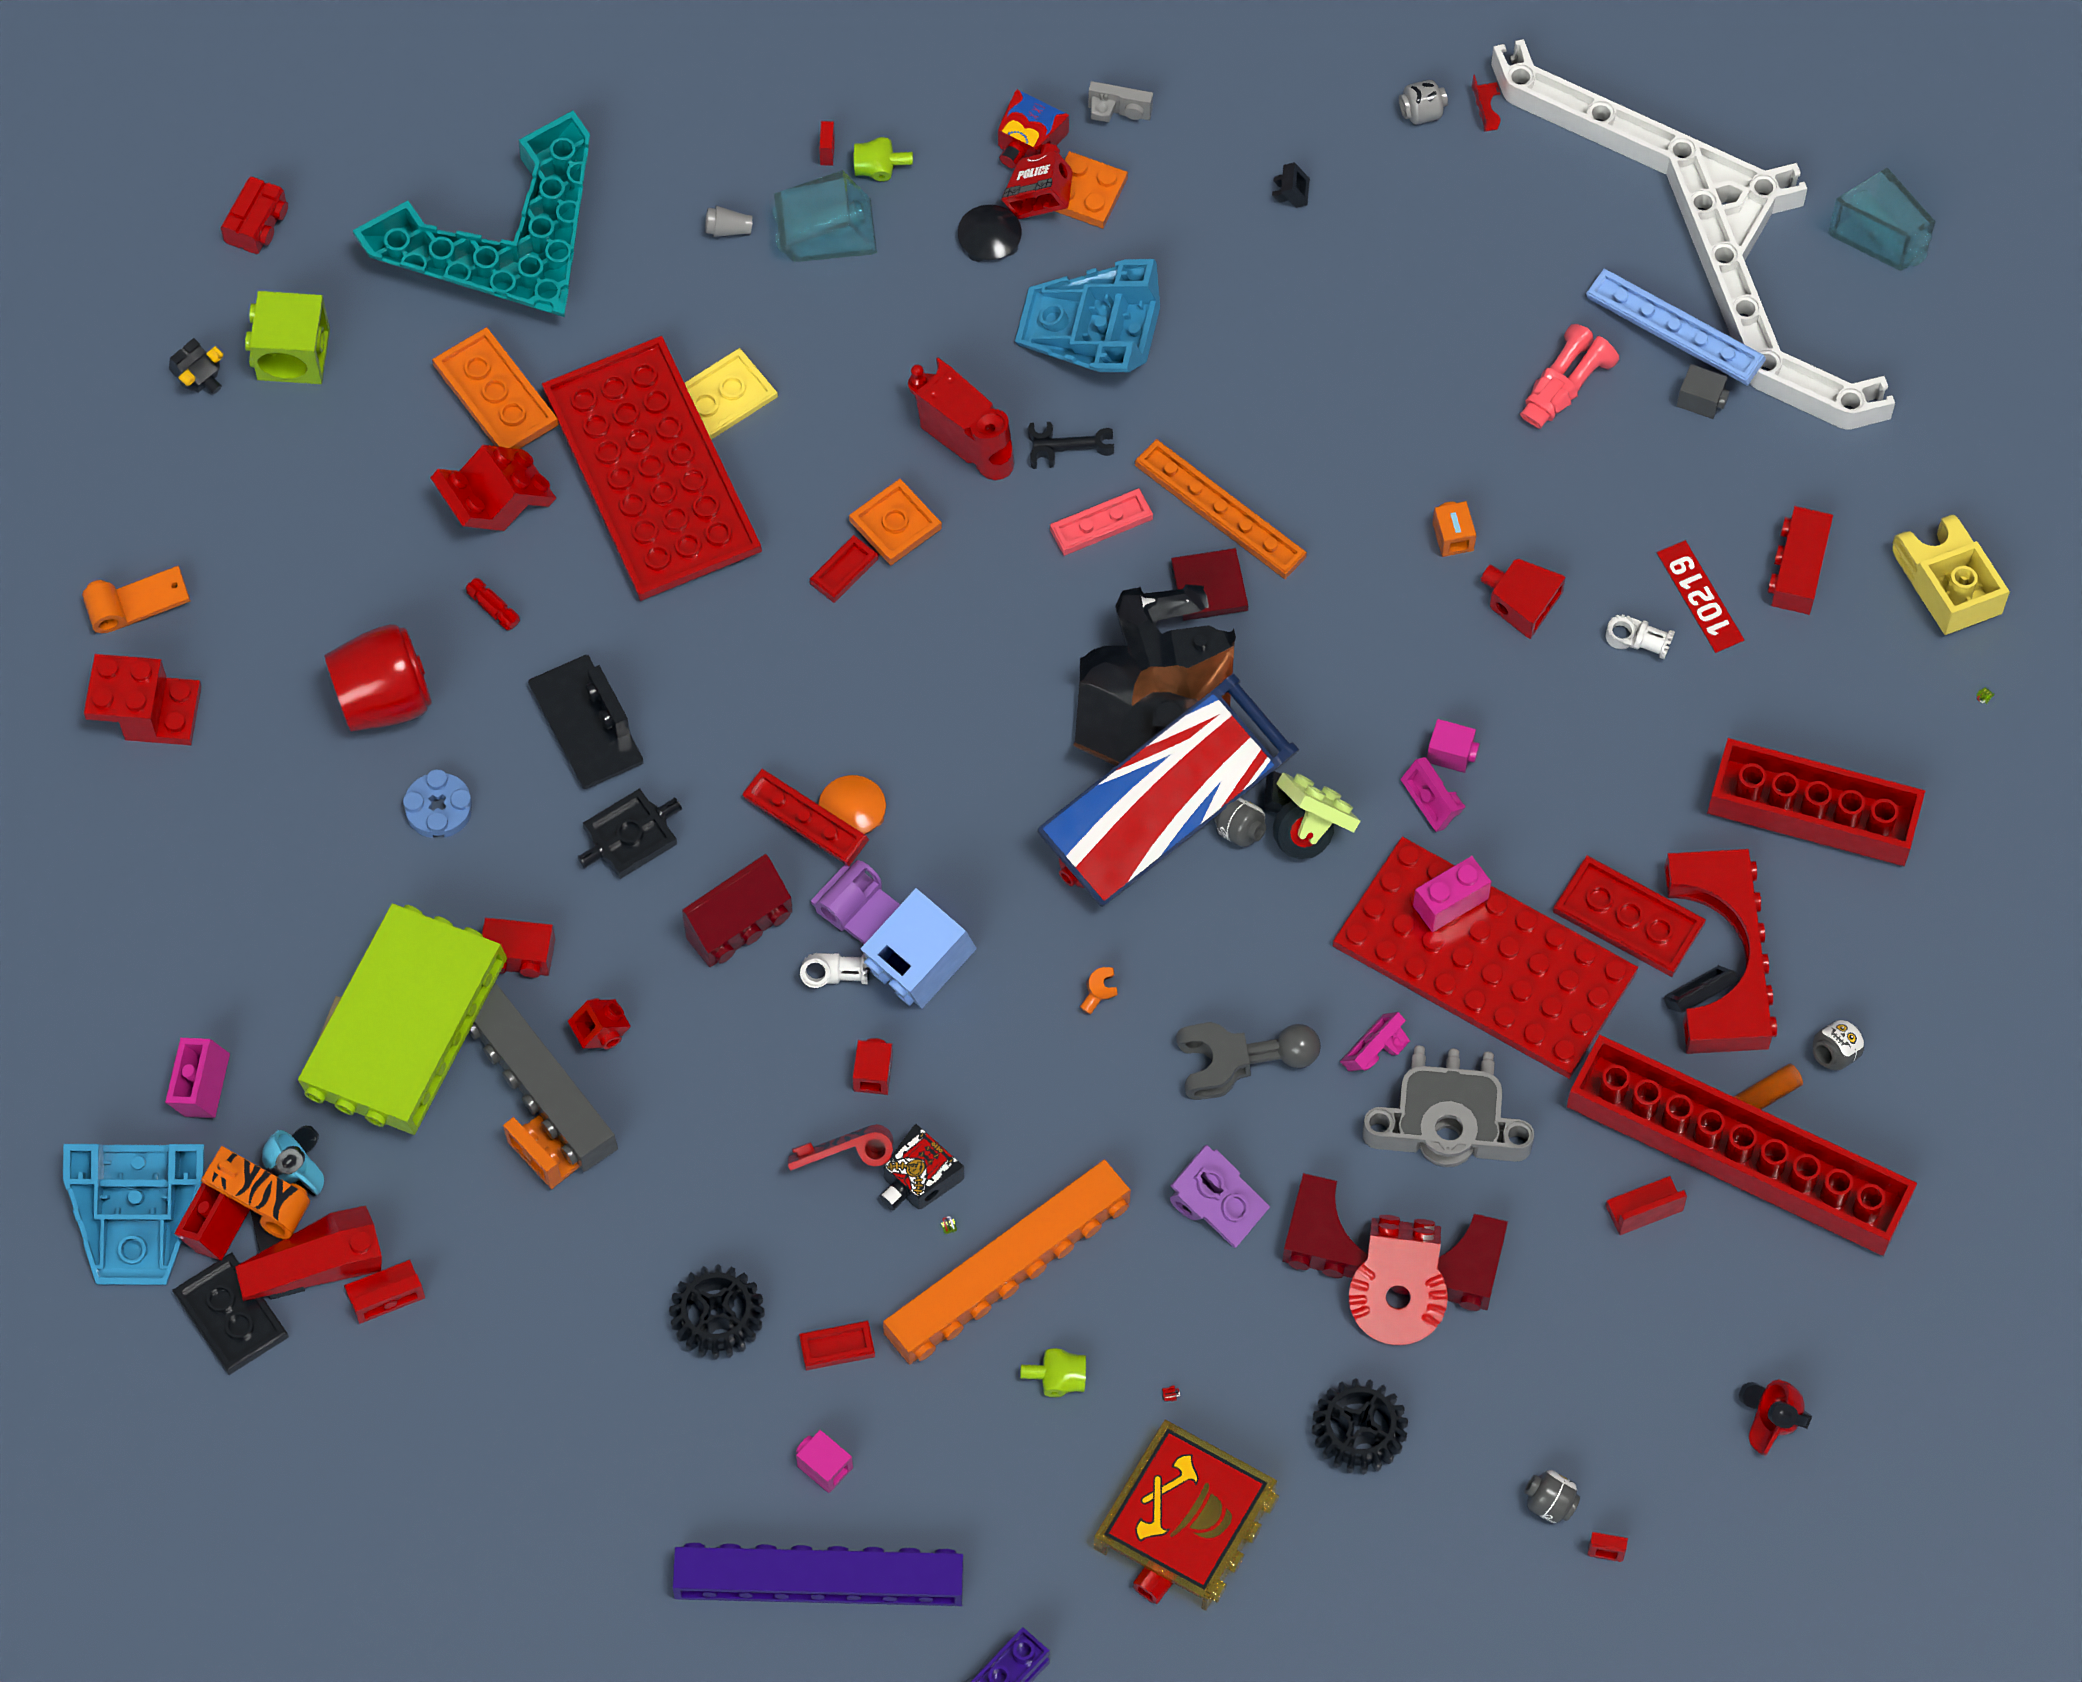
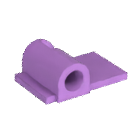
M856 860L851 866L845 864L811 900V904L816 907L818 914L840 931L846 930L863 944L873 936L900 906L898 902L882 891V883L878 874L868 864L860 860ZM865 871H868L872 875L873 879L870 878L865 873Z
M1208 1145L1202 1147L1170 1185L1175 1190V1193L1170 1197L1173 1206L1191 1220L1204 1219L1233 1248L1240 1244L1270 1208L1239 1177L1241 1173L1218 1150H1212ZM1185 1205L1191 1211V1213L1185 1210L1182 1206Z

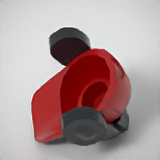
M1778 1379L1772 1381L1765 1389L1757 1383L1748 1382L1742 1386L1739 1392V1398L1743 1404L1750 1408L1758 1409L1749 1433V1440L1753 1448L1761 1455L1766 1456L1778 1435L1791 1434L1798 1426L1808 1429L1812 1415L1805 1411L1802 1394L1790 1383Z

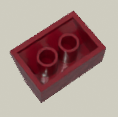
M764 854L682 909L686 939L706 964L712 967L718 962L724 963L728 961L735 951L744 944L750 945L756 942L763 932L771 926H778L784 923L793 910L789 892L767 854Z

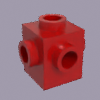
M599 998L587 1000L568 1020L583 1049L613 1048L621 1042V1037L631 1027L622 1007L617 1003L616 999L600 1000Z

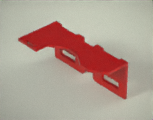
M1473 75L1472 91H1474L1476 97V105L1482 118L1484 132L1497 130L1501 119L1492 110L1490 103L1493 96L1500 95L1498 84L1494 82L1477 85L1475 75Z

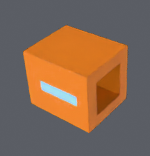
M1450 501L1441 504L1439 507H1434L1432 524L1442 557L1474 551L1476 532L1467 501L1459 503Z

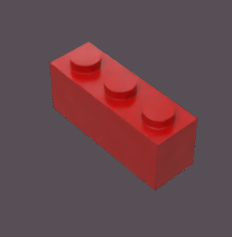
M1794 506L1792 517H1785L1781 536L1787 537L1785 546L1778 545L1774 562L1775 565H1780L1778 574L1772 573L1768 587V593L1774 594L1771 606L1810 615L1832 523V514Z

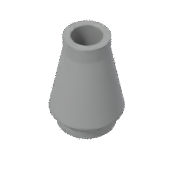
M717 205L715 208H707L705 233L713 234V237L751 234L752 215H745Z

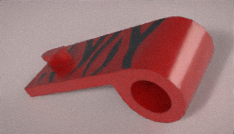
M876 1124L814 1147L809 1142L792 1149V1152L796 1154L789 1156L788 1167L790 1170L854 1146L862 1161L867 1165L881 1166L888 1162L892 1156L893 1135L886 1127Z

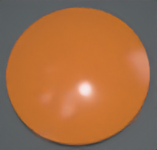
M848 775L837 778L825 787L819 799L821 807L863 834L869 833L884 821L886 811L885 796L880 787L866 777Z

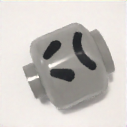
M1425 80L1405 86L1403 94L1399 95V105L1404 119H1409L1413 124H1422L1440 119L1443 115V107L1448 106V98L1443 87L1439 88L1433 80Z

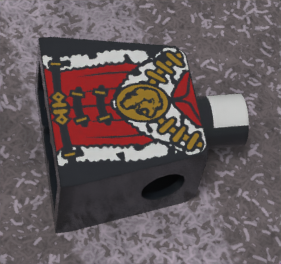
M915 1124L884 1166V1179L890 1186L879 1197L893 1211L905 1199L917 1209H923L964 1180V1165L920 1126Z

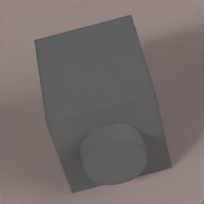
M1690 364L1679 392L1677 407L1714 419L1717 409H1724L1730 394V391L1725 389L1728 377Z

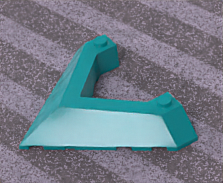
M574 110L519 139L520 159L531 173L532 181L529 192L526 195L521 213L522 218L518 231H516L514 242L503 239L500 242L482 239V235L458 230L456 233L438 230L437 226L424 224L408 200L354 229L353 234L370 258L565 317L590 133Z

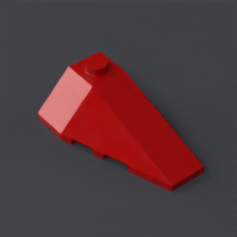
M365 1205L332 1212L292 1234L289 1239H283L235 1266L242 1299L245 1301L283 1293L300 1287L306 1288L381 1271L382 1255L374 1223Z

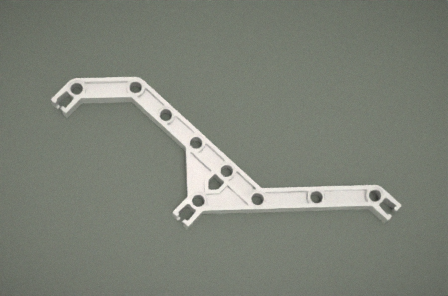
M1524 39L1515 41L1513 56H1510V60L1516 64L1511 66L1508 65L1503 55V52H1506L1505 45L1493 47L1491 65L1506 101L1667 175L1730 336L1765 356L1766 361L1761 367H1766L1770 370L1766 371L1760 368L1751 380V386L1846 430L1891 419L1895 401L1892 395L1887 396L1886 400H1883L1885 390L1888 389L1884 376L1851 384L1780 350L1746 266L1745 260L1771 215L1804 206L1807 187L1805 182H1801L1796 186L1800 176L1797 163L1766 171L1534 66ZM1740 314H1747L1748 317L1741 316ZM1873 399H1877L1876 402H1870V403L1867 402V401H1870V400H1873ZM1844 406H1852L1854 409H1847Z

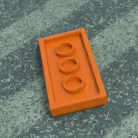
M487 327L432 359L435 369L494 446L520 449L559 425L558 418Z

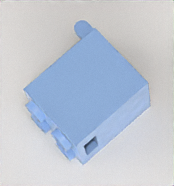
M917 888L861 948L867 957L864 963L871 969L870 972L883 984L890 981L889 985L895 990L894 993L908 1006L914 1002L921 1009L924 1008L977 949L968 933ZM894 952L911 966L903 976L886 962Z

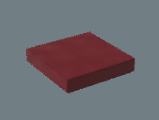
M1236 548L1171 558L1176 590L1183 589L1186 584L1202 585L1208 597V608L1199 612L1182 615L1183 621L1248 611V601Z

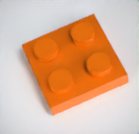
M1069 151L1065 158L1073 172L1069 206L1067 209L1055 212L1104 229L1128 179V172Z
M901 479L895 481L849 515V522L890 566L942 529V522Z

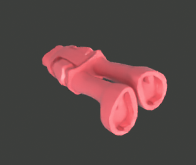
M1571 324L1564 334L1566 344L1550 368H1546L1542 372L1541 378L1535 381L1531 395L1525 400L1527 406L1520 413V416L1538 429H1541L1546 421H1552L1556 414L1571 405V400L1578 397V391L1598 366L1609 370L1620 359L1614 347L1603 337L1597 336L1593 341V333L1587 327L1578 324ZM1588 349L1587 353L1582 358L1577 367L1574 369V371L1570 374V376L1568 378L1564 376L1563 374L1566 372V370L1569 368L1572 362L1576 359V357L1581 352H1585Z

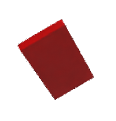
M1588 855L1553 909V913L1673 977L1706 922V919Z

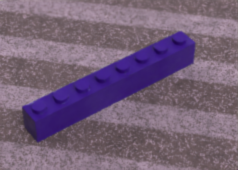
M686 1543L683 1547H675L673 1593L674 1598L677 1600L962 1606L964 1562L963 1554H958L952 1549H938L935 1553H920L921 1551L916 1548H902L899 1552H885L884 1549L879 1547H867L863 1551H849L848 1548L842 1546H831L827 1550H813L810 1546L796 1545L789 1550L777 1549L776 1546L768 1544L757 1545L755 1549H747L731 1543L722 1544L719 1548H705V1545L700 1543Z

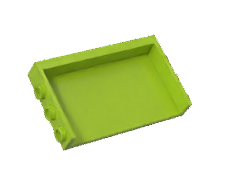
M392 903L298 1078L305 1091V1096L317 1103L322 1104L325 1100L335 1104L334 1106L339 1111L348 1115H353L354 1112L365 1116L367 1121L376 1126L384 1127L386 1124L415 1135L507 960L501 944L484 938L481 933L472 928L465 927L462 930L454 927L450 921L440 916H435L433 919L423 915L420 910L413 906L405 905L401 907Z

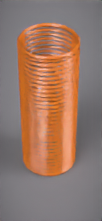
M1788 1064L1734 1097L1762 1110L1776 1100L1801 1087L1803 1079L1796 1067Z

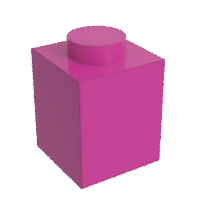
M1437 719L1428 747L1427 760L1429 763L1465 773L1468 762L1475 763L1480 743L1474 742L1476 729Z
M821 1430L814 1437L807 1436L796 1450L798 1453L796 1455L797 1467L828 1493L853 1469L852 1456Z

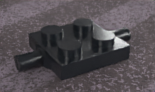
M639 788L583 822V827L592 839L594 847L577 856L584 868H587V866L602 858L611 865L621 879L677 845V839L667 826L666 818L682 810L679 801L677 802V799L674 797L662 806L657 807V805L647 799Z

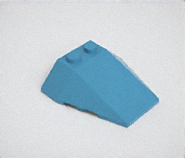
M1124 259L1115 262V267L1101 271L1093 268L1086 270L1087 275L1070 280L1066 276L1029 287L1015 339L1017 345L1097 372H1130L1147 362L1160 311L1157 263L1155 259Z
M64 1144L63 1181L74 1209L73 1213L82 1234L84 1248L96 1284H168L182 1244V1240L174 1233L203 1183L201 1179L204 1176L205 1144Z

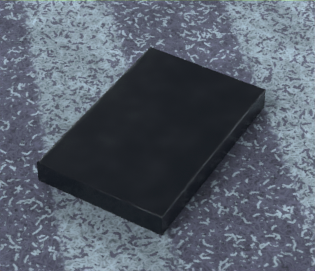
M232 1252L223 1257L222 1261H217L172 1290L174 1296L228 1375H231L289 1338L288 1333L263 1297L243 1301L235 1266L240 1263Z

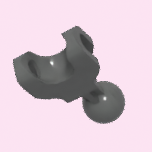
M1213 1022L1190 1025L1181 1028L1176 1034L1177 1044L1181 1051L1204 1054L1212 1061L1207 1069L1190 1074L1186 1079V1095L1194 1100L1217 1098L1226 1095L1233 1088L1237 1080L1251 1076L1250 1064L1281 1059L1291 1067L1303 1068L1311 1065L1317 1059L1321 1049L1317 1033L1311 1027L1304 1024L1288 1026L1280 1033L1278 1039L1246 1044L1244 1032L1233 1034L1221 1025Z

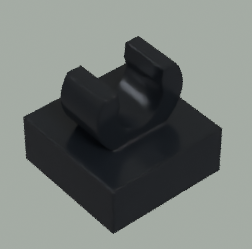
M1295 162L1283 165V175H1277L1273 179L1281 189L1273 191L1272 196L1278 202L1289 200L1296 208L1307 206L1310 178Z
M1276 771L1271 772L1266 777L1264 809L1274 813H1278L1284 805L1293 801L1276 784L1282 775Z

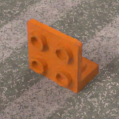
M540 1114L523 1126L512 1117L503 1125L508 1144L551 1189L579 1168L577 1162L571 1165L561 1151V1147L564 1146L557 1137L552 1140L546 1134L541 1125V1122L544 1120Z

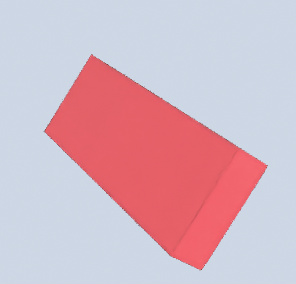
M1138 488L1050 524V531L1062 554L1065 556L1153 520V513L1141 490Z

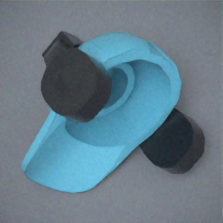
M307 1125L297 1129L292 1136L284 1130L276 1131L265 1143L262 1150V1162L265 1166L263 1169L289 1184L300 1181L317 1196L323 1188L324 1175L306 1153L317 1144L319 1139L318 1132L312 1126Z

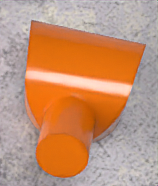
M1098 968L1089 976L1087 980L1089 994L1080 1005V1008L1089 1015L1092 1014L1101 1000L1117 996V987L1108 988L1104 985L1105 979L1115 976L1114 968Z

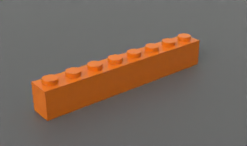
M1104 1159L884 1320V1335L909 1365L917 1359L919 1361L925 1360L935 1351V1346L944 1339L949 1341L958 1336L964 1329L963 1325L973 1318L978 1320L984 1317L991 1310V1305L1001 1297L1003 1300L1011 1297L1019 1289L1020 1283L1029 1277L1034 1279L1042 1274L1047 1268L1046 1264L1054 1258L1061 1259L1073 1250L1074 1244L1083 1237L1088 1239L1095 1235L1101 1229L1102 1223L1111 1216L1114 1219L1121 1216L1129 1208L1131 1189Z

